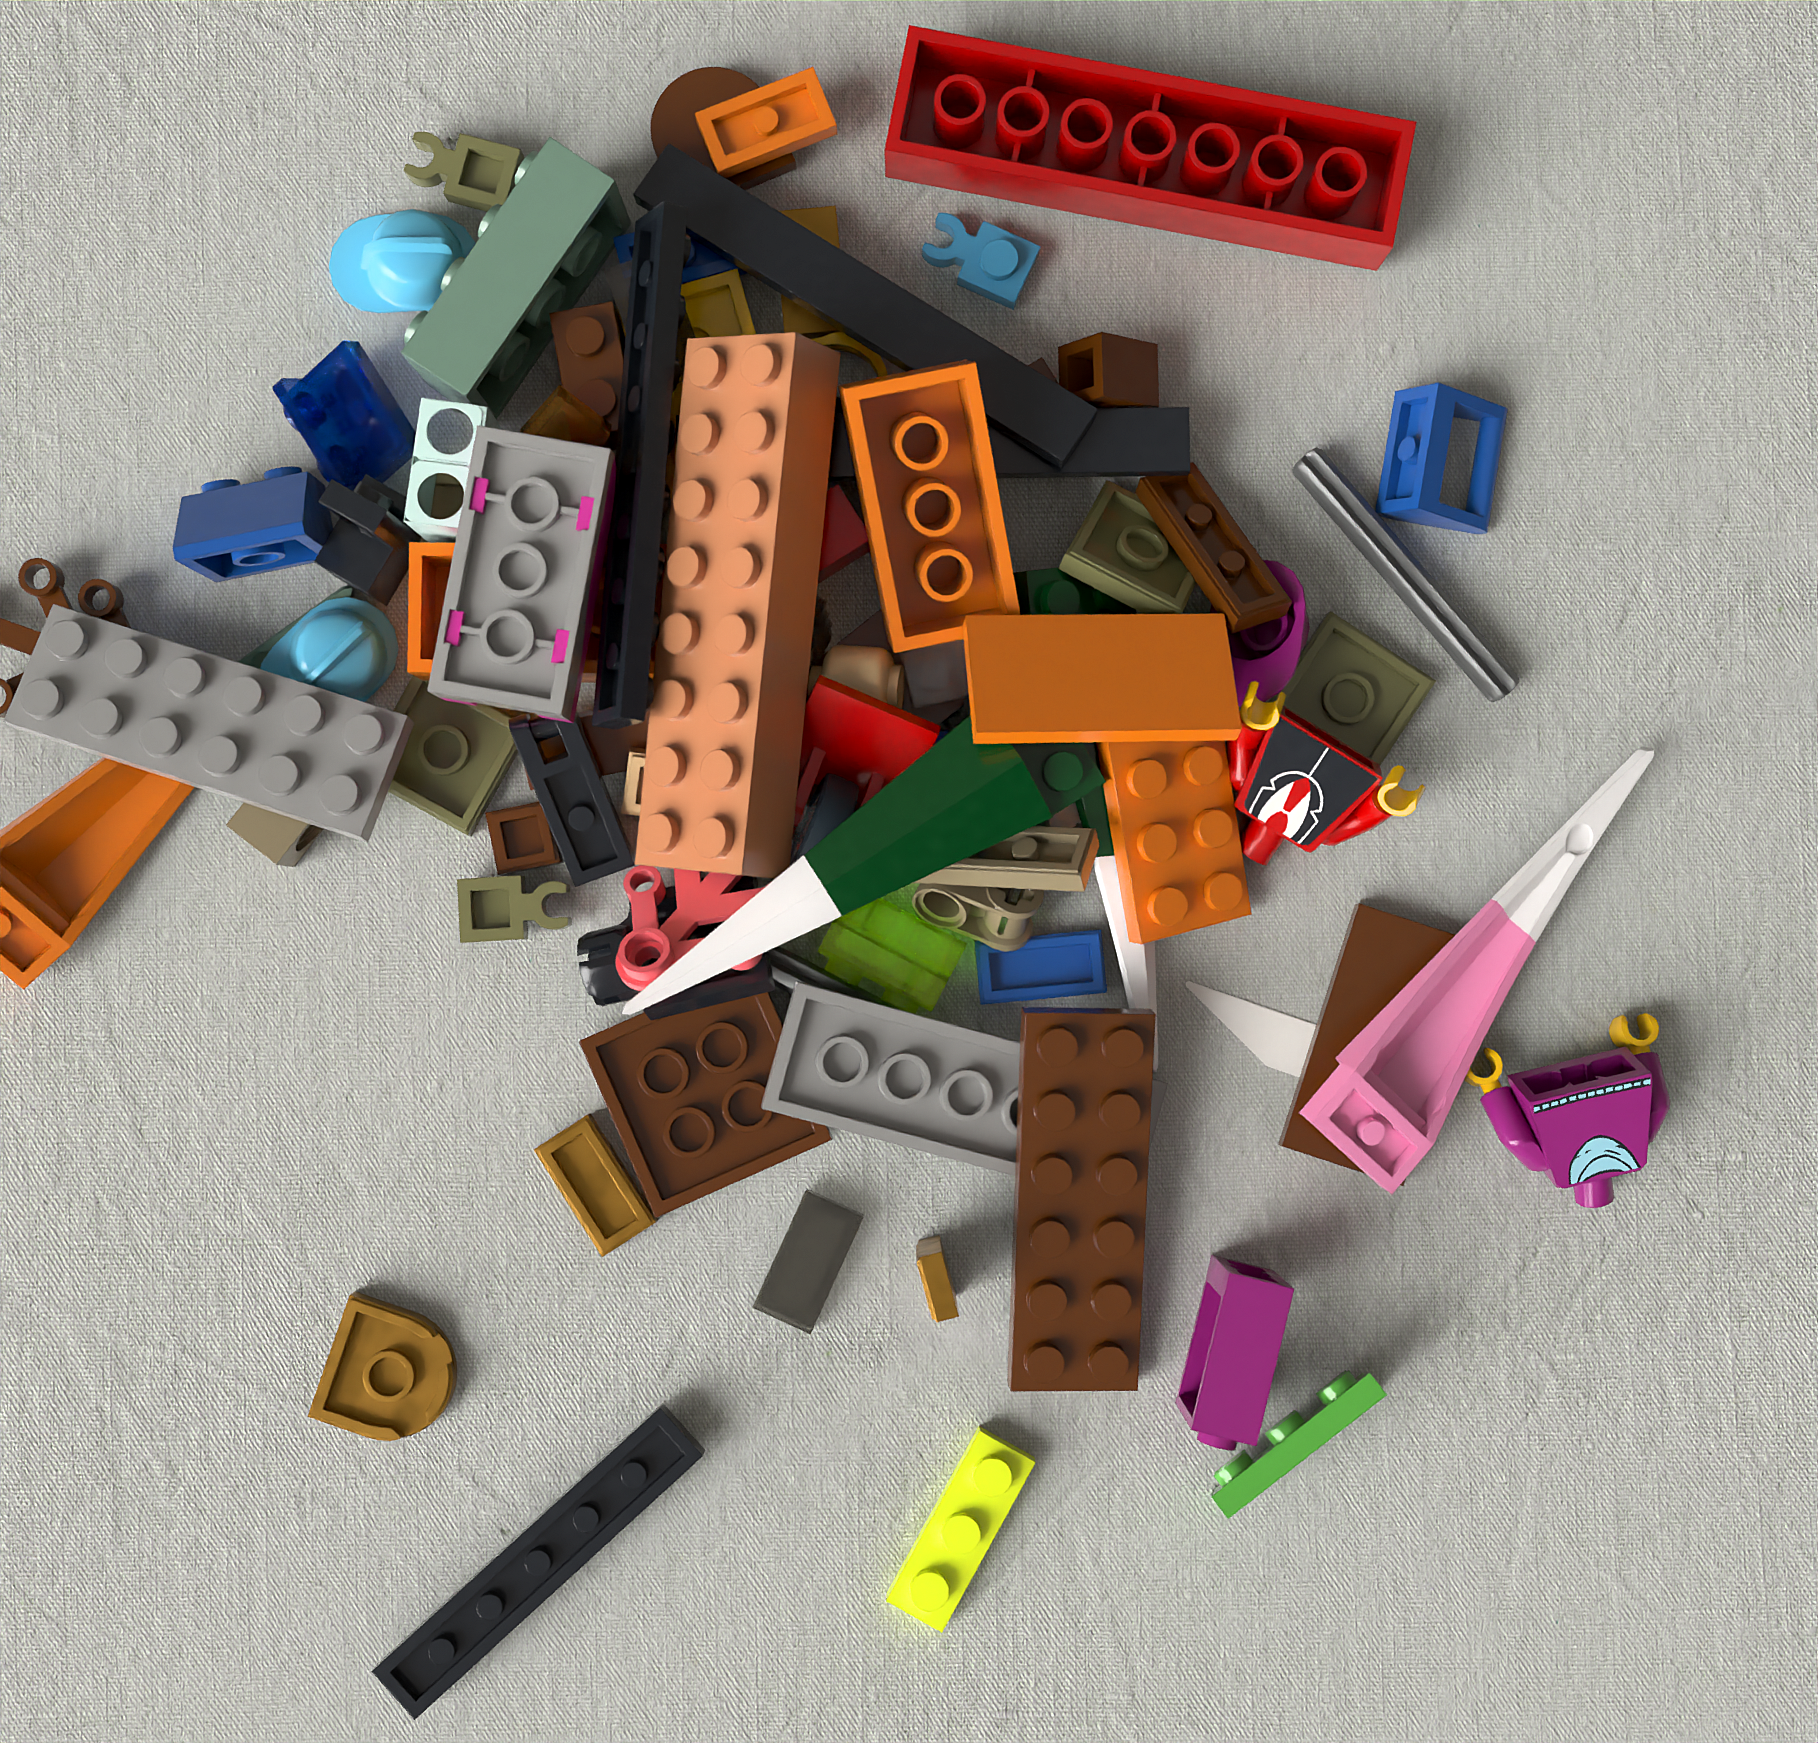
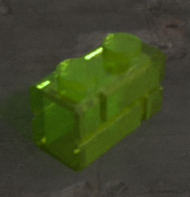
M879 898L834 919L817 952L829 958L824 967V970L856 987H858L864 976L886 988L880 998L881 1000L897 1009L916 1014L919 1006L932 1012L968 943Z

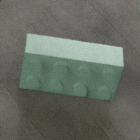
M551 137L548 138L539 152L536 150L531 151L524 158L515 175V188L503 205L495 204L486 213L478 229L479 240L466 258L459 257L450 265L442 279L441 290L443 292L429 312L426 310L421 311L412 320L404 336V343L406 345L401 351L402 355L431 388L452 402L487 406L496 420L553 338L549 313L574 308L614 250L613 238L624 235L632 224L616 181Z

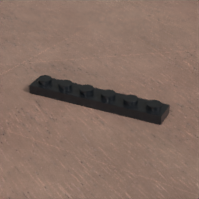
M662 1403L378 1662L371 1672L415 1720L704 1455L705 1449Z

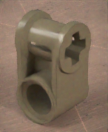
M919 883L912 898V906L924 921L935 927L950 929L983 942L996 950L1004 952L1016 951L1024 947L1031 938L1033 930L1031 916L1035 915L1040 909L1044 898V890L1021 889L1017 903L1011 901L1015 888ZM1003 916L1008 918L1004 932L1000 933L998 928Z

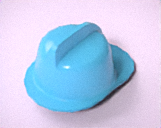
M408 209L397 211L393 214L367 217L356 221L345 229L332 247L329 262L332 284L345 302L361 311L374 313L430 311L443 292L441 290L442 279L450 265L459 257L466 258L476 243L465 227L448 216Z
M350 597L326 600L310 610L272 647L261 663L260 669L366 702L385 683L395 668L399 650L395 629L385 614L367 601Z

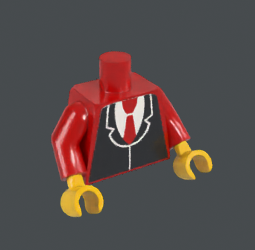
M1252 681L1248 685L1239 712L1242 730L1237 740H1226L1229 778L1232 788L1236 791L1234 806L1252 818L1240 836L1241 849L1245 856L1266 866L1284 839L1311 853L1320 844L1336 846L1374 829L1393 815L1407 816L1414 811L1426 787L1422 784L1414 791H1407L1399 787L1398 783L1406 771L1403 766L1397 765L1393 767L1383 785L1378 786L1383 778L1378 763L1284 706L1285 693L1280 692L1278 699L1274 702H1262L1255 696L1259 682Z

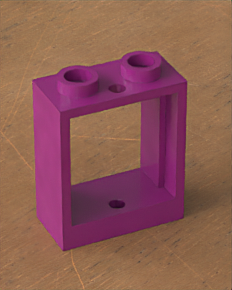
M1212 1254L1175 1404L1190 1429L1198 1432L1197 1440L1215 1448L1234 1451L1236 1450L1237 1442L1257 1447L1294 1288L1274 1270Z

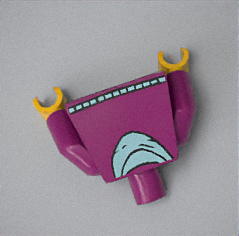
M1647 1013L1637 1016V1025L1640 1030L1638 1039L1632 1037L1629 1033L1628 1021L1624 1015L1612 1020L1609 1026V1035L1612 1042L1619 1047L1617 1049L1507 1075L1509 1086L1502 1087L1498 1079L1502 1073V1059L1496 1051L1485 1048L1483 1049L1484 1054L1491 1064L1489 1076L1487 1078L1477 1077L1470 1067L1464 1079L1470 1085L1481 1087L1484 1096L1481 1097L1480 1101L1500 1142L1530 1171H1544L1555 1187L1563 1189L1573 1187L1576 1203L1586 1208H1599L1609 1205L1614 1200L1612 1177L1640 1171L1647 1163L1648 1144L1654 1141L1670 1109L1671 1101L1660 1058L1657 1053L1651 1052L1649 1046L1656 1040L1659 1034V1025L1657 1020Z

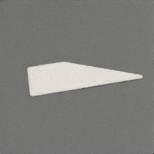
M1190 981L1186 982V987L1267 1067L1300 1077L1316 1027L1315 1024Z

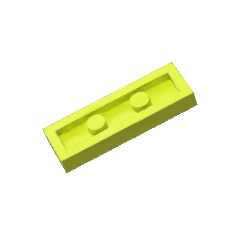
M978 1426L886 1593V1601L942 1633L1036 1463L1035 1457L983 1427Z

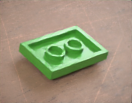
M1345 1370L1316 1393L1323 1404L1303 1419L1298 1411L1294 1410L1271 1427L1265 1434L1272 1444L1253 1459L1244 1449L1215 1471L1214 1477L1219 1485L1212 1490L1211 1498L1227 1519L1383 1399L1387 1394L1370 1373H1361L1355 1378L1349 1370Z

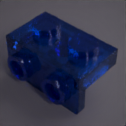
M343 340L303 378H281L272 386L274 393L283 405L285 418L295 430L300 432L317 459L316 464L319 472L329 483L333 479L353 491L357 483L362 481L365 474L384 483L413 458L416 431L359 341Z

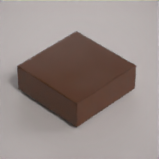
M540 802L485 813L498 875H507L563 863L561 852Z

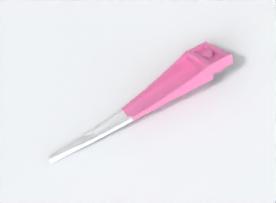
M1647 747L1637 749L1335 1058L1340 1065L1299 1112L1374 1182L1390 1194L1395 1192L1434 1145L1466 1074L1510 988L1590 852L1652 761L1654 756L1653 749Z

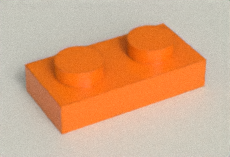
M814 67L695 113L698 127L716 172L724 178L731 177L837 135V124Z

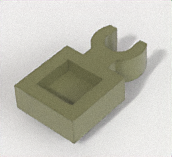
M420 131L414 133L412 140L418 149L433 153V160L425 167L405 164L403 171L412 183L420 187H434L442 182H446L443 194L448 202L488 212L495 204L503 205L515 188V175L525 157L519 148L462 133L459 134L455 150L445 148L441 140L434 134Z
M522 875L457 879L460 943L528 939L527 921H535L541 927L552 930H562L572 925V918H553L546 910V902L551 895L570 893L569 884L549 881L538 886L533 893H526L525 876Z

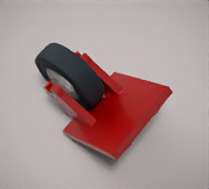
M819 675L805 706L790 866L933 746L941 726ZM813 785H818L809 805H806Z

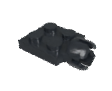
M743 876L728 893L758 888L757 877ZM675 885L666 887L665 897L657 905L660 927L677 909ZM630 900L628 917L618 925L587 932L578 939L577 956L588 953V960L579 962L581 979L588 995L593 997L598 1006L604 1007L628 1001L641 992L628 987L621 980L615 964L621 941L628 933L633 931ZM723 922L700 925L686 940L705 938ZM769 950L762 954L757 965L748 970L730 968L648 1006L643 1011L652 1021L774 991L775 985ZM658 958L646 960L641 967L655 963Z

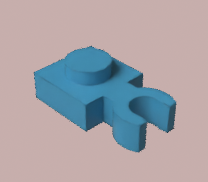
M938 213L935 228L948 233L953 238V242L946 248H937L933 244L925 242L922 248L923 259L930 265L939 268L950 267L954 264L962 267L957 277V285L1014 310L1039 256L1041 246L986 221H983L975 237L966 233L963 223L954 215Z

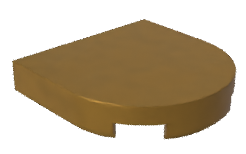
M356 1291L349 1295L307 1417L382 1441L398 1440L424 1430L444 1412L455 1391L457 1361L448 1337L437 1324L422 1314Z

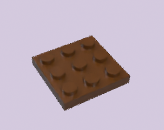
M769 992L652 1021L643 1012L579 1041L655 1218L833 1139L828 1126L765 1110L761 1107L783 1028L782 1020Z

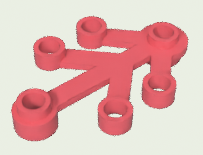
M798 826L795 827L793 836L796 834ZM639 865L632 868L625 875L623 881L624 889L631 902L633 931L623 938L616 955L615 964L621 980L628 987L642 991L704 939L686 940L698 926L726 921L765 887L728 893L744 875L710 872L702 880L701 871L674 869L677 909L660 927L657 905L662 902L666 894V887L660 872L653 866ZM643 883H654L652 887L646 891H636L637 887ZM762 954L732 968L735 970H748L757 965ZM658 958L655 963L641 967L646 960Z

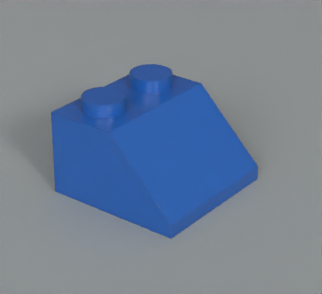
M293 466L271 469L263 474L264 480L242 485L239 480L223 479L205 483L201 486L202 493L181 498L172 546L174 559L216 583L314 563L333 530L330 510L318 502L325 491V485L308 471L303 472L302 468Z

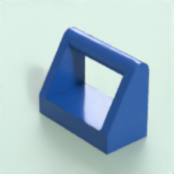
M1442 383L1395 391L1375 509L1377 514L1401 522L1471 534H1487L1508 409ZM1453 417L1480 422L1465 511L1439 502Z

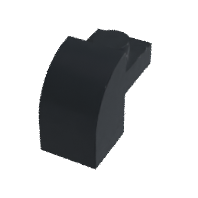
M365 474L361 482L357 483L353 491L331 479L318 502L338 516L339 520L314 560V563L334 577L387 606L409 569V542H420L422 538L404 522L407 497Z

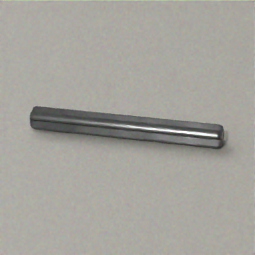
M1314 448L1304 455L1294 465L1292 469L1293 475L1488 701L1496 702L1508 695L1519 683L1517 674L1326 453L1320 448Z

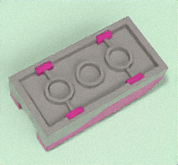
M477 425L428 692L446 701L477 706V703L535 713L541 718L574 723L614 505L616 462L611 449Z

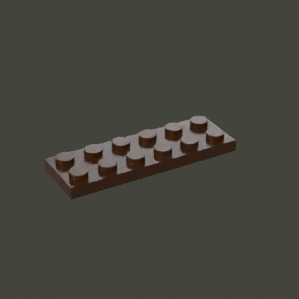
M1021 1007L1007 1383L1010 1392L1138 1391L1156 1014L1151 1009Z

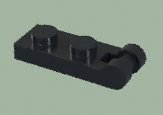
M577 709L574 723L541 718L540 716L531 718L528 713L509 719L508 724L512 738L574 886L577 887L635 866V855L583 731ZM561 735L567 751L546 758L541 742Z

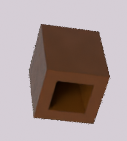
M1099 332L1058 347L1059 385L1097 409L1159 407L1158 344Z

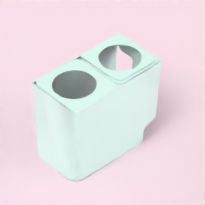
M421 398L404 522L427 542L455 543L462 507L450 518L434 519L430 517L437 473H446L454 476L461 483L465 493L477 425L502 429L487 406ZM451 408L456 413H465L473 424V437L470 444L463 451L456 454H444L433 448L432 441L429 439L430 420L437 412Z

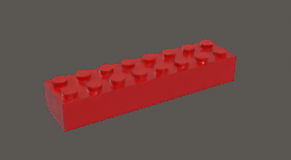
M909 25L884 149L885 177L1377 271L1394 245L1417 122Z

